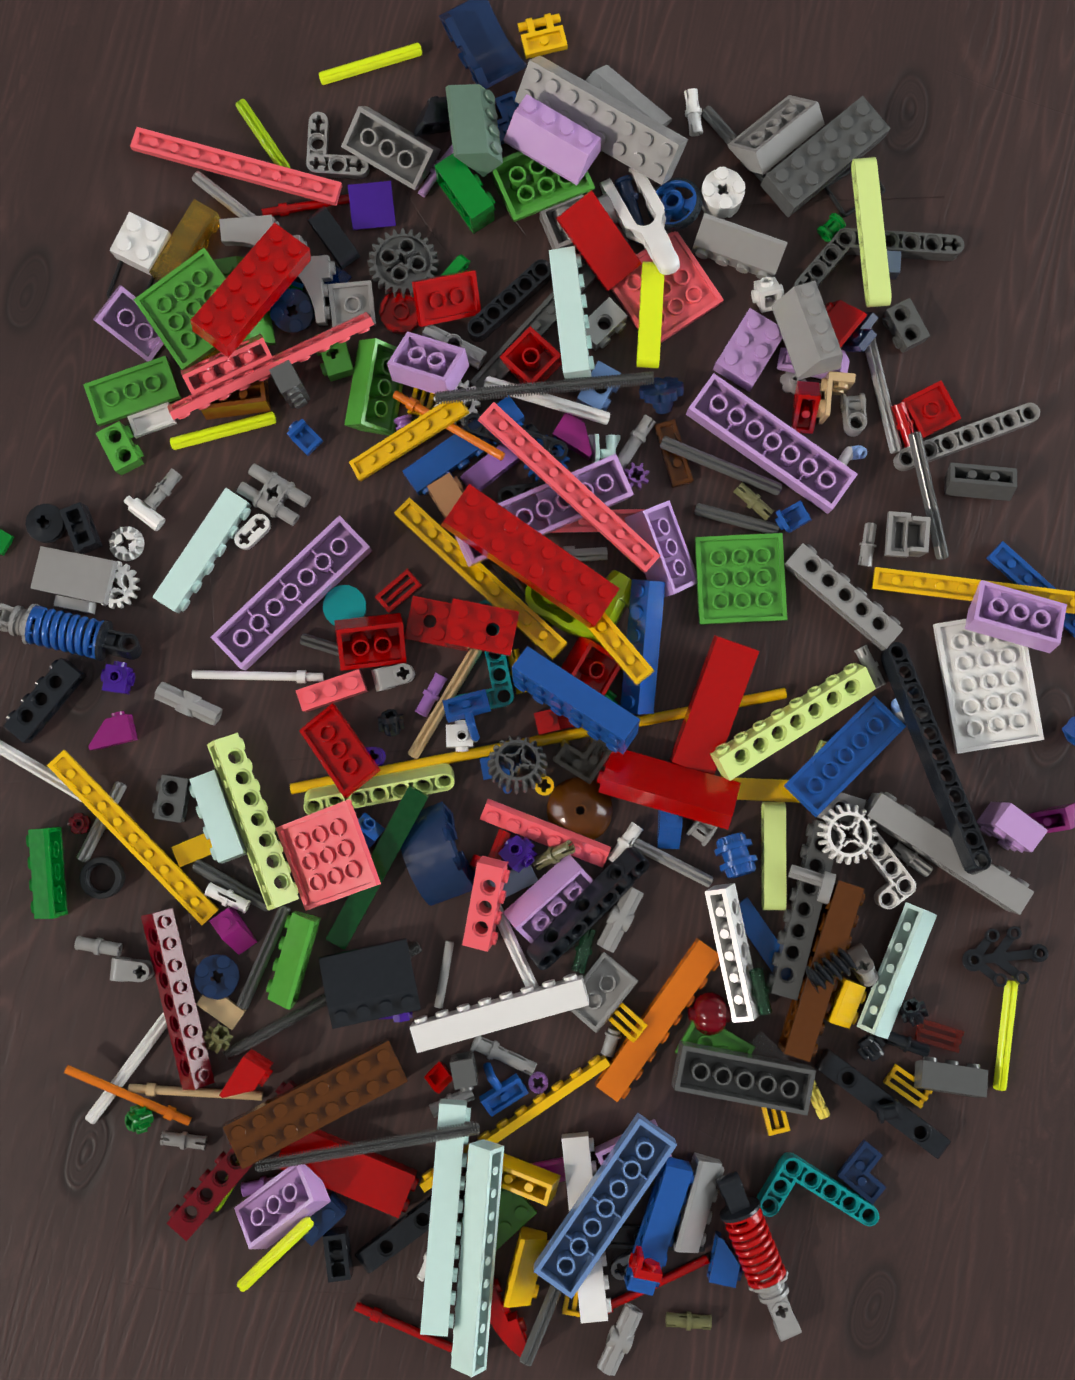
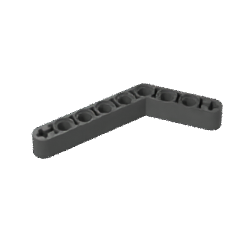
M843 228L839 230L799 276L794 286L816 281L817 287H819L845 255H860L858 229ZM885 230V239L892 246L886 247L887 251H901V258L953 261L964 249V241L958 235ZM839 238L847 239L849 244L841 243ZM904 242L911 243L913 248H907ZM926 244H932L934 246V250L928 249ZM825 254L833 255L835 260H828ZM818 270L821 276L816 277L811 271Z

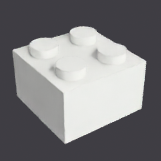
M129 212L110 251L116 259L155 277L174 238L168 230Z

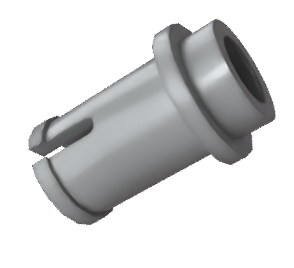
M608 1027V1030L605 1031L606 1037L600 1052L602 1055L614 1057L618 1040L622 1038V1035H620L621 1031L617 1028Z

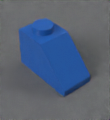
M658 810L657 848L679 849L682 833V816Z
M715 1231L707 1271L708 1281L736 1288L737 1281H740L742 1277V1267H740L738 1259L722 1234Z

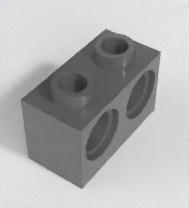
M910 298L888 308L882 315L884 327L890 330L895 347L900 349L902 353L924 343L930 337ZM895 313L901 314L903 321H898L895 318ZM905 332L911 333L914 340L907 339Z
M162 775L158 779L156 791L159 792L158 799L154 801L152 812L155 813L154 819L179 823L186 821L190 798L189 786L191 785L189 779L191 778ZM172 781L178 785L175 793H171L169 790V784ZM168 803H171L174 807V812L171 815H168L165 811V806Z
M474 1051L452 1054L450 1067L454 1089H460L461 1092L473 1090L474 1086H477L479 1078Z

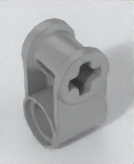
M864 393L856 396L842 394L840 408L843 418V429L848 436L856 437L861 434L867 425L866 397ZM850 422H858L860 428L857 429L852 427Z
M405 663L371 670L376 692L409 683L415 678L414 668ZM402 668L409 670L410 674L406 675L407 679L399 675L402 672Z
M694 820L686 834L694 836L701 842L702 846H705L718 827ZM697 829H699L705 835H702L700 832L697 831Z
M862 943L846 950L857 966L858 971L856 972L853 968L849 969L854 973L860 984L866 987L875 985L879 976L874 968L873 960Z
M112 957L111 981L143 982L155 975L150 960ZM141 967L142 970H146V974L143 975V972L140 971Z

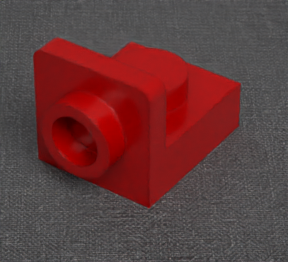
M636 1246L635 1252L631 1253L629 1258V1267L632 1269L634 1278L661 1283L663 1273L659 1262L651 1258L644 1259L642 1247Z

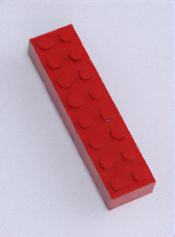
M470 484L441 524L446 530L588 628L596 626L620 589Z

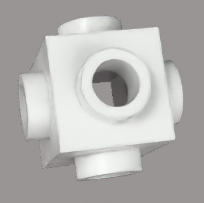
M764 277L761 280L754 281V290H751L752 301L757 304L761 313L773 311L772 305L784 295L782 284L779 285L775 277Z
M457 720L453 725H446L447 748H455L456 752H468L469 748H473V742L477 741L471 740L466 720ZM464 733L466 737L459 739L458 734Z

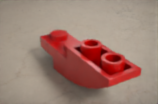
M494 1278L490 1323L502 1341L515 1354L521 1357L528 1340L525 1333L527 1331L525 1320L523 1317L519 1318L517 1311L511 1313L510 1308L504 1307V1300L500 1293L503 1291L499 1278Z

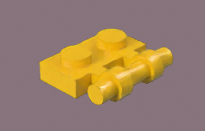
M551 13L544 14V17L533 20L531 17L525 19L524 22L517 23L519 32L526 30L528 32L521 35L526 59L568 49L563 25L554 27V24L561 22L559 13L551 15ZM543 26H546V28H547V29L535 31V28H539V27H543Z

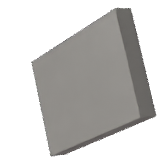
M603 952L583 977L589 997V1005L570 1011L595 1033H598L639 980L607 953Z

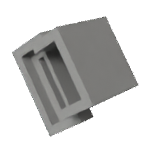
M889 511L887 513L884 556L907 558L908 556L921 557L928 553L931 517H911V513Z

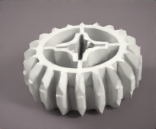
M845 804L844 811L840 805H837L836 812L832 809L828 810L830 818L826 815L822 816L826 824H818L819 828H824L823 832H817V836H823L824 840L818 841V844H826L822 852L827 853L831 851L828 858L834 859L837 856V863H842L843 859L847 865L851 864V859H853L854 863H859V856L862 859H867L865 851L873 853L874 850L869 845H877V841L872 840V836H878V832H872V829L876 828L877 824H869L872 818H864L867 812L865 809L860 810L858 813V805H854L851 809L850 804ZM846 815L854 817V820L846 826L836 822L840 817ZM859 823H861L864 830L863 841L858 835ZM832 828L837 832L838 838L835 842L836 845L833 844L831 839ZM850 828L849 834L853 839L846 838L845 840L846 834L841 829L849 830ZM850 842L859 846L853 852L844 853L840 851L842 847H845Z

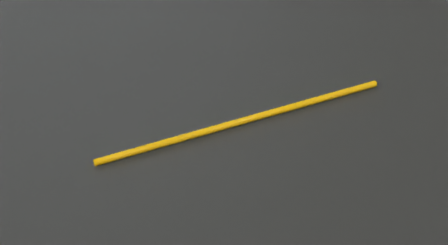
M780 688L744 695L739 708L786 699V689ZM688 706L636 716L640 719L639 727L683 719ZM580 727L528 738L529 743L536 740L537 747L590 736L587 734L588 731ZM500 743L471 748L468 752L455 751L378 766L381 771L375 776L441 763L451 764L487 757L490 752H494L493 747L495 745L500 746ZM330 776L290 783L291 794H296L335 783Z

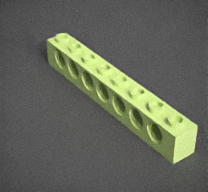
M857 663L848 664L844 667L843 671L829 676L821 685L811 687L805 695L792 699L789 705L773 711L771 716L765 720L755 722L752 728L736 734L734 739L728 743L717 746L716 750L710 753L721 776L731 781L874 691L876 687L867 668ZM849 681V685H848V687L845 689V685H846V683ZM831 693L829 700H827L828 694ZM811 704H813V708L809 712V707ZM795 715L794 721L790 723L791 718ZM777 727L776 732L772 735V730ZM758 738L757 745L753 746L754 741ZM740 750L739 756L735 758V753Z
M238 733L213 740L207 746L267 910L299 899L297 895L299 893L298 887L292 881L290 866L282 854V844L275 835V825L269 819L267 803L262 799L259 792L260 784L252 773V762L245 754L243 739L239 737ZM229 754L235 757V764L229 761ZM236 775H240L243 778V784L237 782ZM244 795L250 798V805L244 802ZM252 816H255L258 819L257 826H255L252 823ZM260 836L266 841L265 847L259 843ZM268 857L273 860L272 868L267 864ZM275 878H278L281 882L280 889L274 884Z

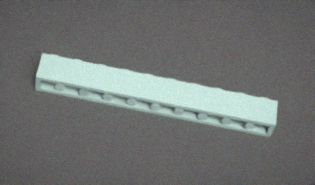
M440 1098L437 1129L439 1130V1127L441 1130L442 1127L445 1129V1126L447 1129V1126L450 1128V1125L453 1128V1125L456 1127V1124L459 1127L461 1123L464 1126L465 1121L470 1122L471 1108H467V1101ZM466 1135L465 1137L462 1136V1138L457 1137L456 1139L454 1137V1139L451 1138L450 1140L441 1141L440 1139V1141L437 1140L421 1335L448 1337V1329L453 1328L454 1314H450V1305H455L456 1291H452V1282H457L458 1268H454V1259H459L460 1245L455 1244L456 1236H461L462 1222H457L458 1213L463 1212L464 1200L459 1199L460 1190L465 1188V1176H461V1170L467 1164V1153H463L464 1144L468 1145L469 1135L467 1137Z
M485 1139L470 1143L467 1153L464 1212L460 1241V1261L458 1264L459 1274L453 1329V1348L451 1352V1368L470 1377L485 1371L487 1366L504 1157L503 1145Z

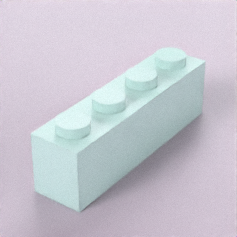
M212 770L189 779L191 783L189 791L193 798L196 797L198 803L196 811L199 818H203L205 824L203 832L206 839L211 841L212 847L210 852L213 859L217 860L218 863H225L246 855L244 844L217 771Z

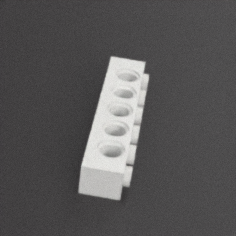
M735 883L715 885L706 890L705 895L732 1021H754L763 1012Z

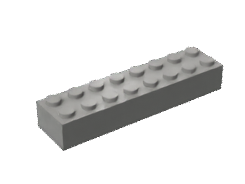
M542 56L529 60L515 102L520 104L526 94L599 136L601 138V151L660 185H663L672 178L688 142L687 138Z
M888 792L872 793L864 806V809L867 810L864 818H872L870 823H876L878 828L1004 910L1021 914L1034 894V891L1028 888L1030 884L1020 878L1010 877V871L991 864L988 869L978 874H968L961 864L950 833L947 830L933 827L935 823L924 816L915 815L916 810L906 804H898L896 802L897 798ZM974 859L976 865L979 866L978 860Z

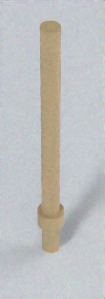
M147 1083V1085L129 1084L128 1090L133 1093L145 1094L151 1097H155L157 1094L222 1098L219 1094L223 1090L211 1088L182 1090V1087L160 1086L157 1083ZM250 1091L225 1097L224 1099L262 1101L263 1092Z

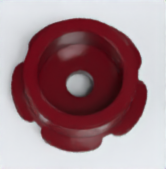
M75 813L73 817H70L68 825L71 827V832L74 834L86 833L90 827L89 817L83 813Z

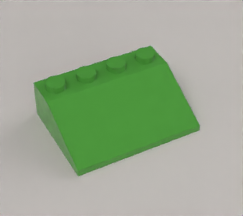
M520 151L502 158L503 164L490 172L495 187L514 222L595 189L588 170L579 184L575 185Z

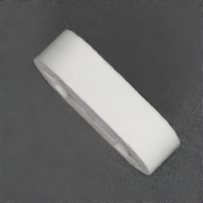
M263 514L254 515L235 534V544L243 550L253 548L271 529L269 518ZM265 520V522L263 523L265 525V528L262 529L259 527L254 532L253 530L258 526L256 521ZM252 532L248 538L250 542L248 544H240L242 542L240 537L242 535L248 536Z

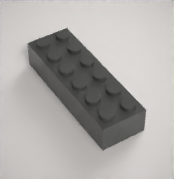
M861 96L766 174L760 186L789 218L851 166L853 159L863 157L880 143L891 128L865 97Z
M680 1040L671 1085L675 1091L808 1116L816 1070L807 1064Z

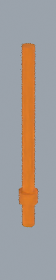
M397 390L393 394L395 400L404 404L412 412H418L423 415L430 410L420 404V401L414 397L409 398ZM454 423L445 428L500 461L505 457L504 452Z
M67 1065L64 1071L69 1076L142 1107L145 1106L147 1109L163 1115V1118L169 1121L173 1119L188 1126L192 1117L176 1111L177 1108L170 1105L168 1107L70 1065Z

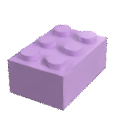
M749 308L715 363L713 370L750 392L783 339L778 325Z
M407 331L387 365L392 381L435 394L437 391L445 392L446 390L448 392L450 390L451 392V390H455L467 371L469 362L465 348Z
M990 802L976 821L981 826L980 831L989 837L994 836L999 840L997 843L1006 850H1018L1021 853L1023 851L1033 852L1048 831L1015 805L1005 802Z

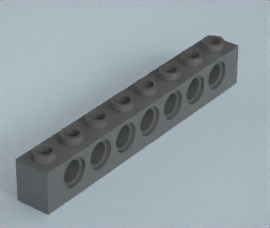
M812 820V823H809L806 828L805 835L808 838L806 845L803 844L800 851L802 861L799 867L810 870L809 864L815 859L819 864L816 872L824 874L827 871L831 873L834 859L828 858L831 851L823 853L822 850L819 851L815 847V841L818 838L824 840L823 836H817V832H823L824 828H819L818 824H826V822ZM832 828L831 839L833 844L836 845L835 842L838 838L837 832ZM796 880L795 888L792 887L789 893L790 907L784 912V930H780L777 939L780 947L778 952H774L772 958L774 969L772 974L769 973L766 981L768 992L798 1000L823 904L816 901L820 887L813 885V890L810 893H806L804 891L805 882ZM805 902L808 909L805 914L801 915L798 912V906ZM796 924H800L802 927V932L798 936H794L792 932ZM790 946H795L796 954L794 957L789 958L787 956V949ZM788 967L791 971L790 977L782 979L781 971Z

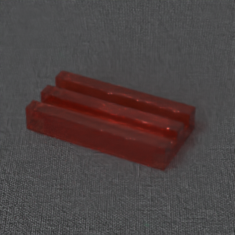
M924 1019V1024L918 1025L914 1038L916 1041L959 1053V1045L962 1043L961 1038L964 1036L963 1030ZM923 1025L955 1033L956 1038L924 1029ZM921 1033L954 1042V1045L921 1037Z

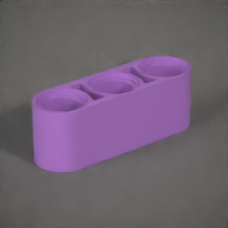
M500 444L496 448L505 453L502 461L487 454L462 474L460 479L466 486L470 484L481 492L519 462L520 459L505 445Z

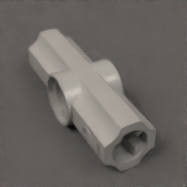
M428 325L424 328L422 336L448 344L455 342L460 345L459 347L465 348L469 365L478 370L485 361L486 351L462 340L459 335L450 334L434 325Z
M161 682L155 691L154 699L174 707L176 711L192 718L196 717L210 725L215 726L222 715V708L202 700V697L187 690L182 691L168 683Z
M631 887L619 899L617 905L613 906L608 915L607 924L596 943L597 945L614 953L624 932L626 933L635 916L634 912L644 893Z
M625 1303L616 1325H613L608 1333L605 1349L598 1361L597 1368L609 1376H615L624 1355L630 1351L634 1341V1333L642 1318L643 1311L633 1304Z

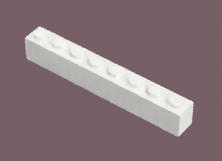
M576 973L564 976V980L555 982V979L547 980L542 983V986L536 988L530 985L521 988V992L512 994V991L505 992L499 995L500 998L491 1000V997L479 1000L478 1004L470 1006L469 1003L457 1006V1010L449 1012L448 1009L436 1012V1016L427 1018V1015L419 1016L414 1019L410 1026L417 1053L588 1006L589 997L583 976H577Z
M588 1132L562 1134L561 1138L569 1211L597 1172L596 1160L591 1161V1152H595L594 1139L589 1138ZM606 1252L602 1254L578 1289L581 1323L608 1321V1313L612 1312L611 1298H606L605 1290L609 1289L608 1275L603 1273V1266H607Z

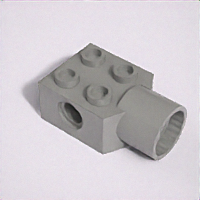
M605 194L598 197L597 199L612 221L617 224L616 211L609 195ZM583 195L540 211L539 219L552 249L575 246L556 217L582 198Z

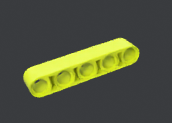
M647 261L642 263L636 367L659 368L664 275L658 271L654 262Z

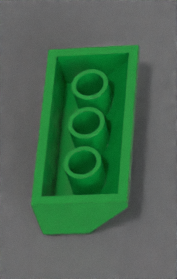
M62 827L30 829L26 836V844L30 849V856L27 862L28 868L31 869L32 877L29 880V888L33 892L31 912L34 914V919H54L68 915Z

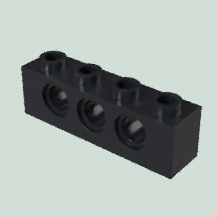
M56 659L49 666L50 671L46 676H42L36 681L35 689L21 699L19 708L10 712L6 717L7 722L3 726L21 742L31 743L87 677L67 659ZM57 677H60L62 680L59 688L54 686V681ZM43 694H46L47 702L46 704L42 705L40 703V697ZM28 711L33 713V719L30 722L26 720Z

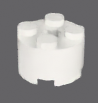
M718 167L710 172L703 181L700 191L702 195V210L718 218H730L737 213L745 195V182L740 175L726 167Z

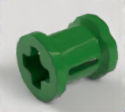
M832 213L829 216L830 219L823 226L817 228L819 236L828 243L840 229L846 227L842 217L836 213Z

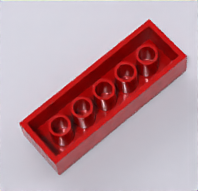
M274 222L192 317L190 322L193 332L229 358L311 261L310 248Z

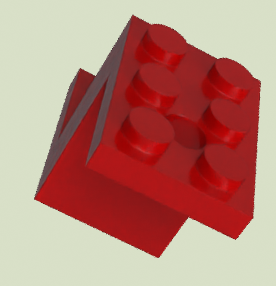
M413 596L404 639L467 652L471 648L511 656L519 611L454 598L452 603ZM427 616H434L436 618V625L434 627L428 628L424 625V620ZM491 623L497 624L500 628L499 633L495 636H490L486 632L487 626Z

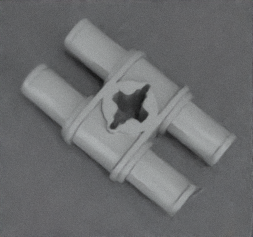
M254 463L250 467L248 474L264 483L263 488L258 491L242 482L237 489V493L250 500L255 508L258 507L270 514V517H278L294 526L300 515L285 507L284 502L289 498L305 508L310 502L311 496L297 489L294 482H289L277 475V472H269ZM277 492L278 497H271L269 494Z

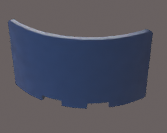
M467 0L439 15L450 42L454 41L457 49L459 48L461 53L458 54V57L465 69L469 68L475 84H480L487 89L527 67L526 63L520 58L507 39L488 0Z
M443 802L421 810L401 847L408 872L417 890L430 906L472 891L475 871L469 865L463 851L458 852L454 842L458 837L455 830L453 813Z

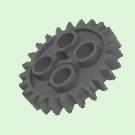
M404 228L401 229L400 234H397L396 230L393 229L392 236L385 232V240L378 237L379 245L373 244L372 249L374 252H369L370 260H368V267H371L369 268V273L373 275V282H378L379 289L385 287V294L392 290L394 297L398 293H402L403 298H405L406 293H410L411 297H414L412 281L434 277L433 275L438 274V269L436 268L438 267L437 252L433 251L434 245H428L427 237L421 240L420 232L413 236V229L408 234H405ZM409 247L412 250L405 252L402 249ZM385 258H393L390 262L384 261ZM415 265L423 266L421 269L413 268ZM397 275L404 276L403 279H396L394 277Z

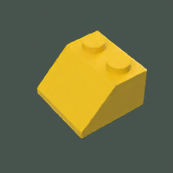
M842 976L843 980L840 981L838 979L837 989L831 994V1009L828 1014L825 1013L824 1018L832 1024L850 1029L851 1024L854 1025L857 1021L859 1014L857 1009L859 1004H863L867 992L865 991V986Z

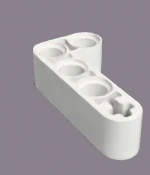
M859 823L858 835L862 832L860 829L863 828L861 823ZM878 833V836H872V840L877 841V844L881 846V853L877 856L867 851L865 853L887 882L875 892L874 901L882 908L892 909L915 892L916 883ZM892 861L895 866L894 871L887 873L886 864ZM905 879L908 882V887L906 890L901 891L899 884ZM885 893H889L891 898L887 904H883L881 899Z

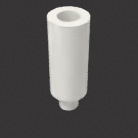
M131 496L125 498L124 503L129 506L128 510L154 531H158L164 525L166 519L139 498L133 499Z

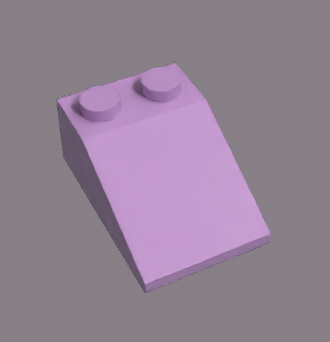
M119 285L93 320L147 362L151 361L164 343L133 300L136 297Z

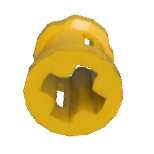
M548 776L541 777L542 781L546 779L547 783L551 784V787L547 788L546 792H542L538 784L535 783L536 792L543 796L551 794L554 789L553 780Z

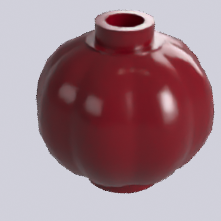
M708 992L700 995L695 1000L693 1007L688 1008L689 1021H693L700 1033L716 1035L725 1028L726 1023H730L731 1012L729 1005H725L724 999L720 995Z

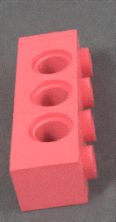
M258 334L243 341L229 358L220 352L185 370H181V374L193 396L273 357L261 334Z
M482 856L477 862L463 946L488 952L492 945H496L499 934L495 932L496 926L500 924L502 912L499 911L500 904L504 903L506 891L503 890L504 883L508 882L510 870H507V861ZM487 880L493 881L496 887L489 886ZM483 901H488L492 907H486ZM480 921L485 922L488 928L482 927Z

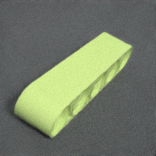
M762 802L761 902L763 910H786L785 802Z

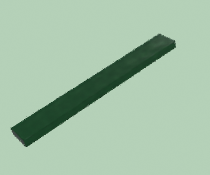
M411 785L407 788L371 855L381 883L429 797ZM381 884L349 895L326 940L344 950L347 948Z

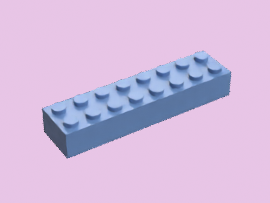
M637 1113L534 1262V1273L572 1299L676 1148L675 1138Z

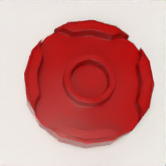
M389 293L384 297L380 304L379 313L386 329L393 333L406 334L407 331L412 332L418 327L415 299L411 297L410 293H406L405 298L402 297V293H398L396 297H394V293Z

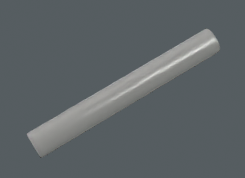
M452 941L445 942L434 1004L436 1008H443L454 947V942Z

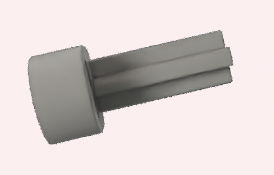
M563 546L565 551L580 561L608 559L607 547L575 549V546Z
M792 864L788 877L819 886L816 901L828 904L836 880V874L827 871L822 874Z

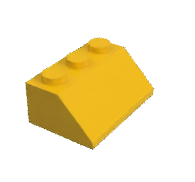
M525 1226L520 1228L505 1288L504 1307L530 1306L532 1298H537L539 1285L536 1284L539 1275L534 1273V1262L549 1242L547 1240V1232Z

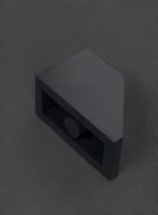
M434 96L427 101L413 132L415 137L449 132L451 130L447 96Z

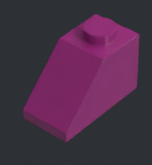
M565 413L552 433V438L557 437L558 440L565 442L567 448L589 461L592 451L585 423L582 422L583 418Z
M124 711L112 713V718H107L103 721L88 746L89 750L96 751L137 741L138 737L133 716L125 714Z
M1075 803L1055 806L1027 814L1048 830L1047 833L1075 828Z
M232 907L225 909L210 920V923L221 939L238 955L258 942L238 912Z

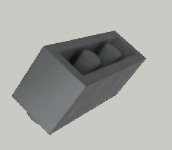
M289 360L269 369L281 394L291 409H299L307 405V401L311 399Z
M950 463L944 476V495L1010 501L1017 489V468Z
M924 1057L923 1060L915 1061L914 1088L974 1098H987L988 1070L980 1069L979 1064L966 1063L965 1067L959 1066V1062L953 1060H945V1063H940L934 1057Z

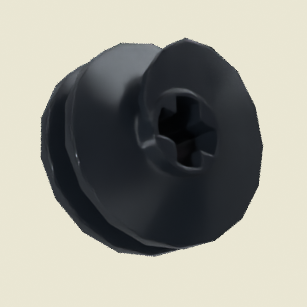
M52 504L37 505L30 510L26 517L25 525L27 532L33 539L42 543H53L59 540L66 530L60 509ZM47 520H49V525L45 524V526H43L44 522H47Z

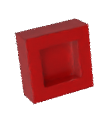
M440 1061L424 1076L431 1088L438 1094L453 1080L450 1071Z

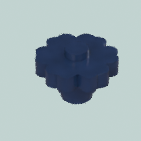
M670 376L663 379L656 377L653 384L651 382L650 385L648 382L647 385L646 382L645 385H640L639 389L640 399H644L645 403H651L658 414L671 412L674 401L677 400V397L684 394L683 382L679 381L678 378Z

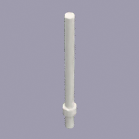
M192 670V679L274 680L307 683V681H324V673H307L306 670H297V672Z

